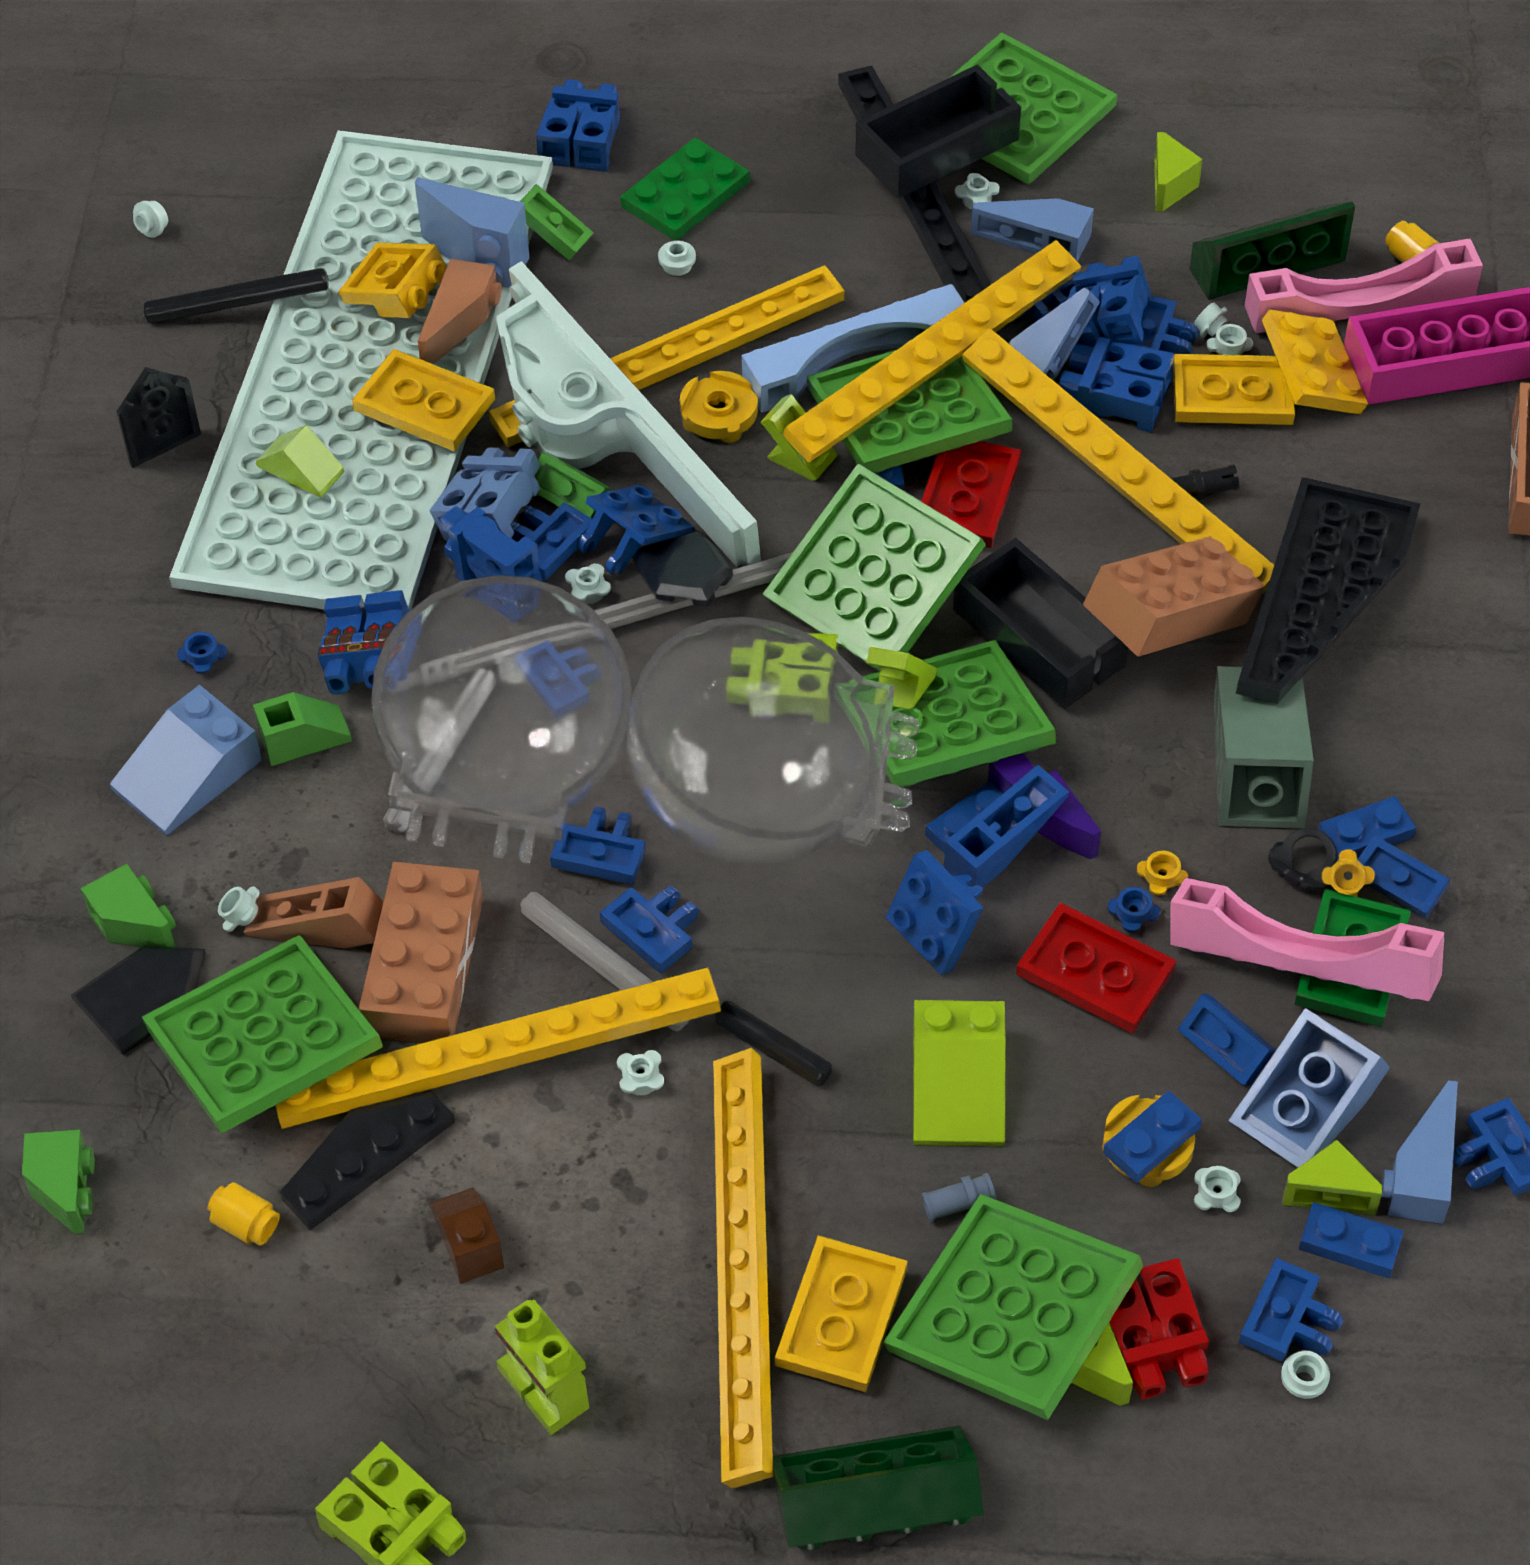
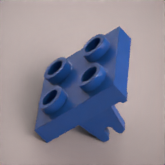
M925 850L914 854L885 918L940 975L954 970L984 907L976 899L980 897L983 888L978 885L968 886L972 879L968 874L952 876Z

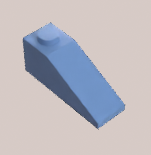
M1059 198L978 202L972 206L970 235L1035 254L1057 240L1078 262L1091 237L1094 209Z
M1083 288L1014 337L1009 344L1055 381L1100 301L1091 291Z
M1448 1080L1398 1150L1392 1170L1384 1169L1381 1182V1197L1389 1198L1387 1216L1444 1223L1451 1202L1457 1081Z

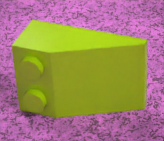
M914 1000L913 1145L1005 1147V1001Z

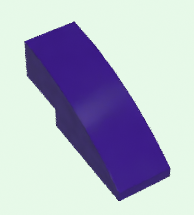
M1024 753L999 759L996 762L989 763L988 782L991 781L1004 793L1034 769V766ZM1054 770L1048 773L1069 791V796L1039 829L1038 833L1089 859L1097 857L1101 830L1058 772Z

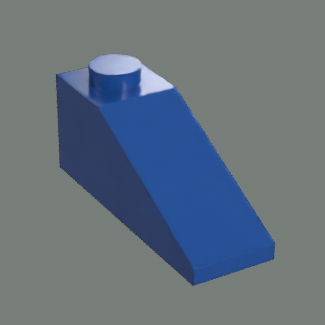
M1037 765L945 841L944 868L952 876L970 875L972 879L968 886L978 885L983 888L1007 868L1069 796V791Z

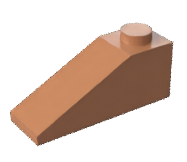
M450 259L417 341L421 360L435 364L487 321L493 305L499 304L502 293V285L496 280L494 265Z
M360 877L261 895L256 899L258 913L254 920L245 926L244 933L251 938L285 942L300 934L307 944L334 948H349L372 944L375 941L384 901Z

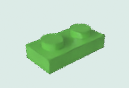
M537 184L520 200V202L525 204L526 224L569 261L593 234L588 227Z
M542 452L538 460L540 468L534 475L540 486L537 494L558 507L565 502L593 519L596 511L585 503L587 497L611 491L612 488L550 453Z

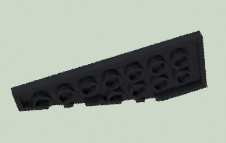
M1305 477L1301 478L1238 680L1236 694L1276 704L1281 701L1405 565L1420 503Z

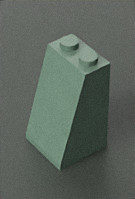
M1217 666L1214 691V724L1219 826L1305 828L1314 759L1303 677L1276 704L1236 694L1242 667Z

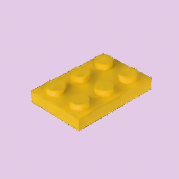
M1269 309L1262 318V323L1295 404L1361 414L1368 405V402L1334 321L1324 317L1318 318Z
M393 349L352 399L354 411L455 452L495 401L494 388Z
M1174 354L1175 422L1293 425L1295 417L1294 400L1276 356Z
M818 1235L775 1355V1366L867 1392L907 1272L908 1261Z

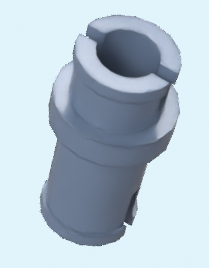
M985 1173L983 1176L973 1179L967 1175L959 1178L960 1183L931 1192L921 1193L928 1220L932 1222L947 1215L967 1209L970 1210L980 1194L996 1200L995 1190L989 1174Z

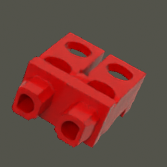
M1175 1258L1143 1267L1109 1321L1132 1378L1133 1387L1141 1400L1156 1397L1165 1392L1166 1383L1162 1372L1176 1369L1182 1386L1187 1388L1204 1384L1209 1374L1205 1356L1209 1340L1205 1329L1202 1328V1323L1180 1259ZM1160 1275H1168L1162 1278L1155 1279Z

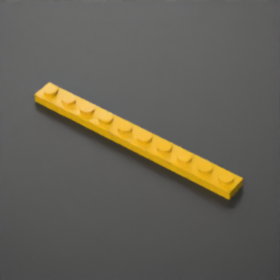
M1055 240L787 425L782 435L810 463L960 358L989 328L997 332L1073 278L1075 273H1079L1082 266Z
M826 265L610 359L638 390H641L844 301L845 290ZM515 400L489 411V421L508 448L523 441L517 431V427L520 426L519 419L512 409Z
M991 328L962 354L963 361L1180 544L1211 536L1213 539L1221 542L1225 546L1226 551L1238 562L1251 569L1253 575L1266 586L1263 593L1267 590L1274 568L1273 563Z
M707 967L361 1059L276 1104L278 1119L281 1128L284 1129L347 1112L354 1108L400 1098L721 1012L719 999Z
M752 1048L713 1061L721 1482L732 1489L773 1477L761 1055Z

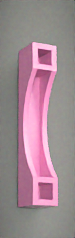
M1470 238L1434 244L1419 255L1398 266L1358 278L1338 280L1317 279L1298 274L1288 268L1249 274L1245 309L1256 334L1266 332L1262 318L1269 309L1318 318L1324 317L1336 321L1349 319L1350 316L1472 297L1477 294L1483 264Z
M1189 878L1184 879L1171 900L1170 945L1187 948L1194 952L1210 953L1228 957L1235 961L1256 963L1281 971L1288 970L1315 976L1322 980L1343 982L1359 986L1363 989H1375L1402 995L1409 999L1430 1001L1442 977L1445 933L1442 931L1399 923L1383 931L1361 936L1336 937L1313 934L1286 926L1263 915L1244 902L1227 886Z

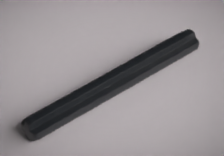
M316 268L146 301L144 303V315L147 322L152 324L315 293L329 288V278L324 268Z

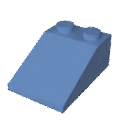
M417 177L415 190L422 238L430 244H436L438 250L449 259L494 265L497 282H500L503 287L509 288L512 286L509 268L521 261L526 265L530 258L525 204Z
M198 685L166 710L112 780L110 788L167 836L262 761L256 731L201 685Z
M1305 1008L1228 1121L1296 1167H1300L1331 1144L1363 1108L1390 1069V1066L1381 1056Z

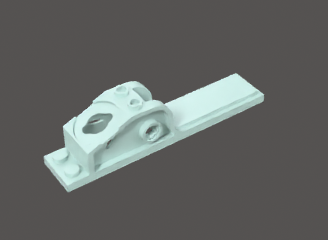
M521 261L509 268L512 283L509 291L516 304L497 315L496 321L515 400L512 409L519 419L520 426L517 427V431L523 442L528 447L534 445L540 453H550L577 469L594 465L605 457L617 452L635 453L736 567L740 565L744 567L761 562L758 527L755 518Z

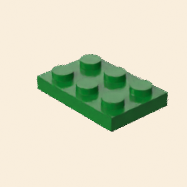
M694 137L620 196L621 207L667 237L677 241L750 182V171Z
M1324 889L1313 934L1340 937L1361 936L1379 932L1399 923L1408 924L1411 911ZM1302 974L1294 1005L1382 1027L1391 993L1375 989H1363L1352 984L1322 980L1315 976Z

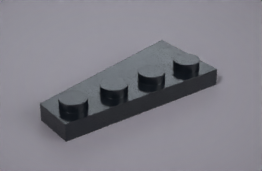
M430 1089L351 1109L280 1191L282 1201L309 1230H312L455 1123L453 1113Z

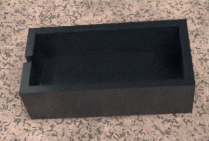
M977 64L856 122L855 156L899 199L1019 140L1021 106L1003 88L997 89V83Z
M1014 538L968 569L954 588L953 610L987 641L996 640L1006 657L1064 709L1090 692L1093 687V681L1100 685L1126 666L1128 647L1083 605L1086 598L1017 538Z

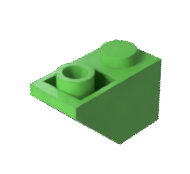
M295 692L253 704L259 735L271 766L352 741L341 709L337 704Z
M128 864L80 888L89 915L108 942L136 947H176L171 932L172 929L176 928V924L171 913L164 904L157 907L152 900L155 898V894L144 875L136 877Z
M80 1130L24 1133L22 1176L30 1196L74 1234L84 1233L85 1215H91L93 1209L92 1191L90 1187H86L87 1175L94 1174L95 1169L93 1148L86 1147Z

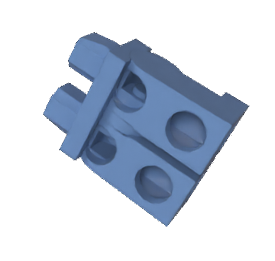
M487 448L482 456H467L462 462L464 469L454 476L429 510L445 541L450 539L449 534L441 529L440 518L455 506L460 507L468 514L477 506L486 512L487 517L497 523L498 530L511 538L514 534L510 525L520 508L526 506L530 502L531 497L536 496L540 490V486L534 476L540 468V463L532 449H519L515 457H507L505 452L499 448Z

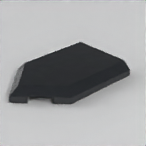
M145 367L116 411L129 465L132 468L201 435L192 389L187 377Z
M700 531L641 547L632 557V563L655 598L662 601L673 602L675 597L692 599L694 605L707 607L714 600V592L718 587L725 586L733 577L732 569L706 534Z
M142 946L71 994V997L123 1055L151 1036L142 1016L198 988L200 971L204 965L206 951L205 949Z

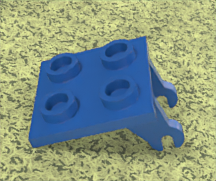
M633 485L632 487L607 491L587 497L585 503L594 509L596 513L587 531L578 540L577 549L583 554L586 553L587 549L593 552L615 521L619 523L626 531L615 553L608 559L605 570L614 575L615 570L621 573L641 545L693 533L695 526L685 520L680 511L666 506L655 498L650 489L640 485Z

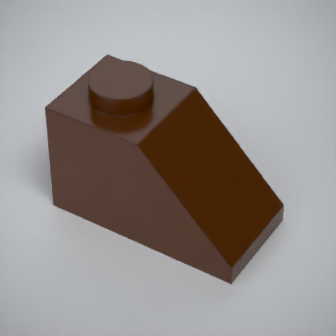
M473 1187L429 1203L460 1284L504 1268L500 1240L484 1201Z

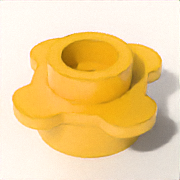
M1351 849L1341 851L1339 860L1332 867H1326L1322 871V880L1325 884L1332 885L1341 894L1357 897V892L1365 884H1371L1375 878L1374 870L1369 866H1364L1357 859L1356 852ZM1347 871L1353 875L1349 880L1344 877V873Z
M1156 851L1148 857L1147 861H1141L1137 865V874L1146 879L1150 885L1149 891L1157 896L1164 895L1169 888L1181 886L1184 879L1188 878V873L1185 870H1181L1179 858L1169 851ZM1159 872L1166 873V875H1159Z

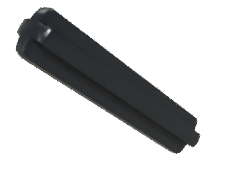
M724 1001L720 1006L721 1012L715 1013V1022L816 1086H822L832 1072V1065L829 1061L735 1003Z

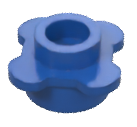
M196 632L186 638L184 647L178 650L177 656L180 662L189 663L193 666L197 674H206L217 660H222L227 656V648L223 644H217L216 638L212 634Z
M1139 887L1126 888L1120 892L1118 899L1113 898L1108 902V912L1111 915L1117 916L1122 922L1123 930L1129 933L1139 931L1142 924L1148 921H1156L1160 916V909L1157 905L1152 904L1151 895ZM1130 909H1136L1138 911L1131 912Z

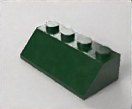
M1353 202L1328 204L1193 242L1189 270L1207 299L1211 300L1246 290L1249 274L1288 268L1298 274L1344 262L1346 261L1356 206Z
M960 1425L773 1456V1479L782 1527L789 1548L797 1546L799 1549L812 1550L824 1546L826 1541L844 1538L848 1541L860 1542L871 1539L875 1533L892 1530L903 1534L913 1533L921 1530L923 1525L941 1522L946 1525H962L969 1522L971 1517L984 1515L977 1458Z

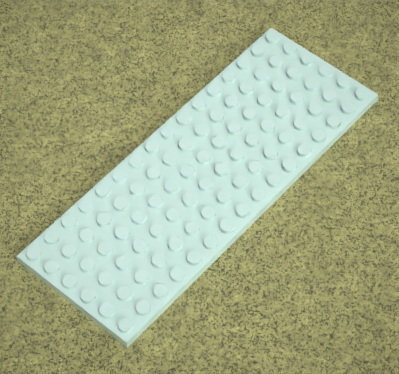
M337 131L284 272L285 275L324 268L329 278V288L325 291L273 301L169 578L172 588L324 609L327 598L362 595L365 603L366 594L402 590L411 613L438 528L429 510L454 478L466 438L455 452L354 411L352 399L393 349L420 359L417 341L440 284L437 283L428 293L425 307L418 309L410 318L380 317L374 305L344 304L338 291L377 242L430 244L421 235L415 190L417 177L520 202L535 184L546 191L553 170L552 157ZM527 225V236L529 245L533 229H531ZM440 252L446 266H448L450 259ZM502 286L500 302L498 305H493L487 321L434 365L484 384L499 338L496 316L509 307L512 298L509 288ZM307 425L344 467V473L320 498L257 467L256 460L280 435Z

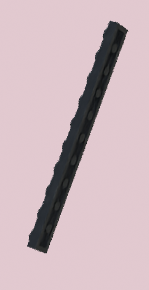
M872 65L838 74V85L857 121L893 105ZM935 181L899 198L944 286L952 284L964 303L990 286L986 275Z

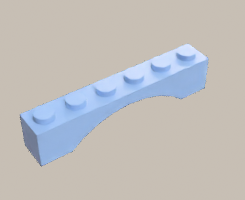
M952 284L929 290L926 293L897 301L882 308L861 313L832 325H826L820 329L743 354L742 376L751 383V390L757 394L760 412L772 410L782 397L792 394L798 400L807 387V376L825 371L834 364L856 355L876 350L899 349L964 304V301Z

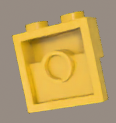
M377 242L338 293L344 304L374 305L380 317L410 318L418 309L425 307L428 293L437 283H441L447 266L436 244Z

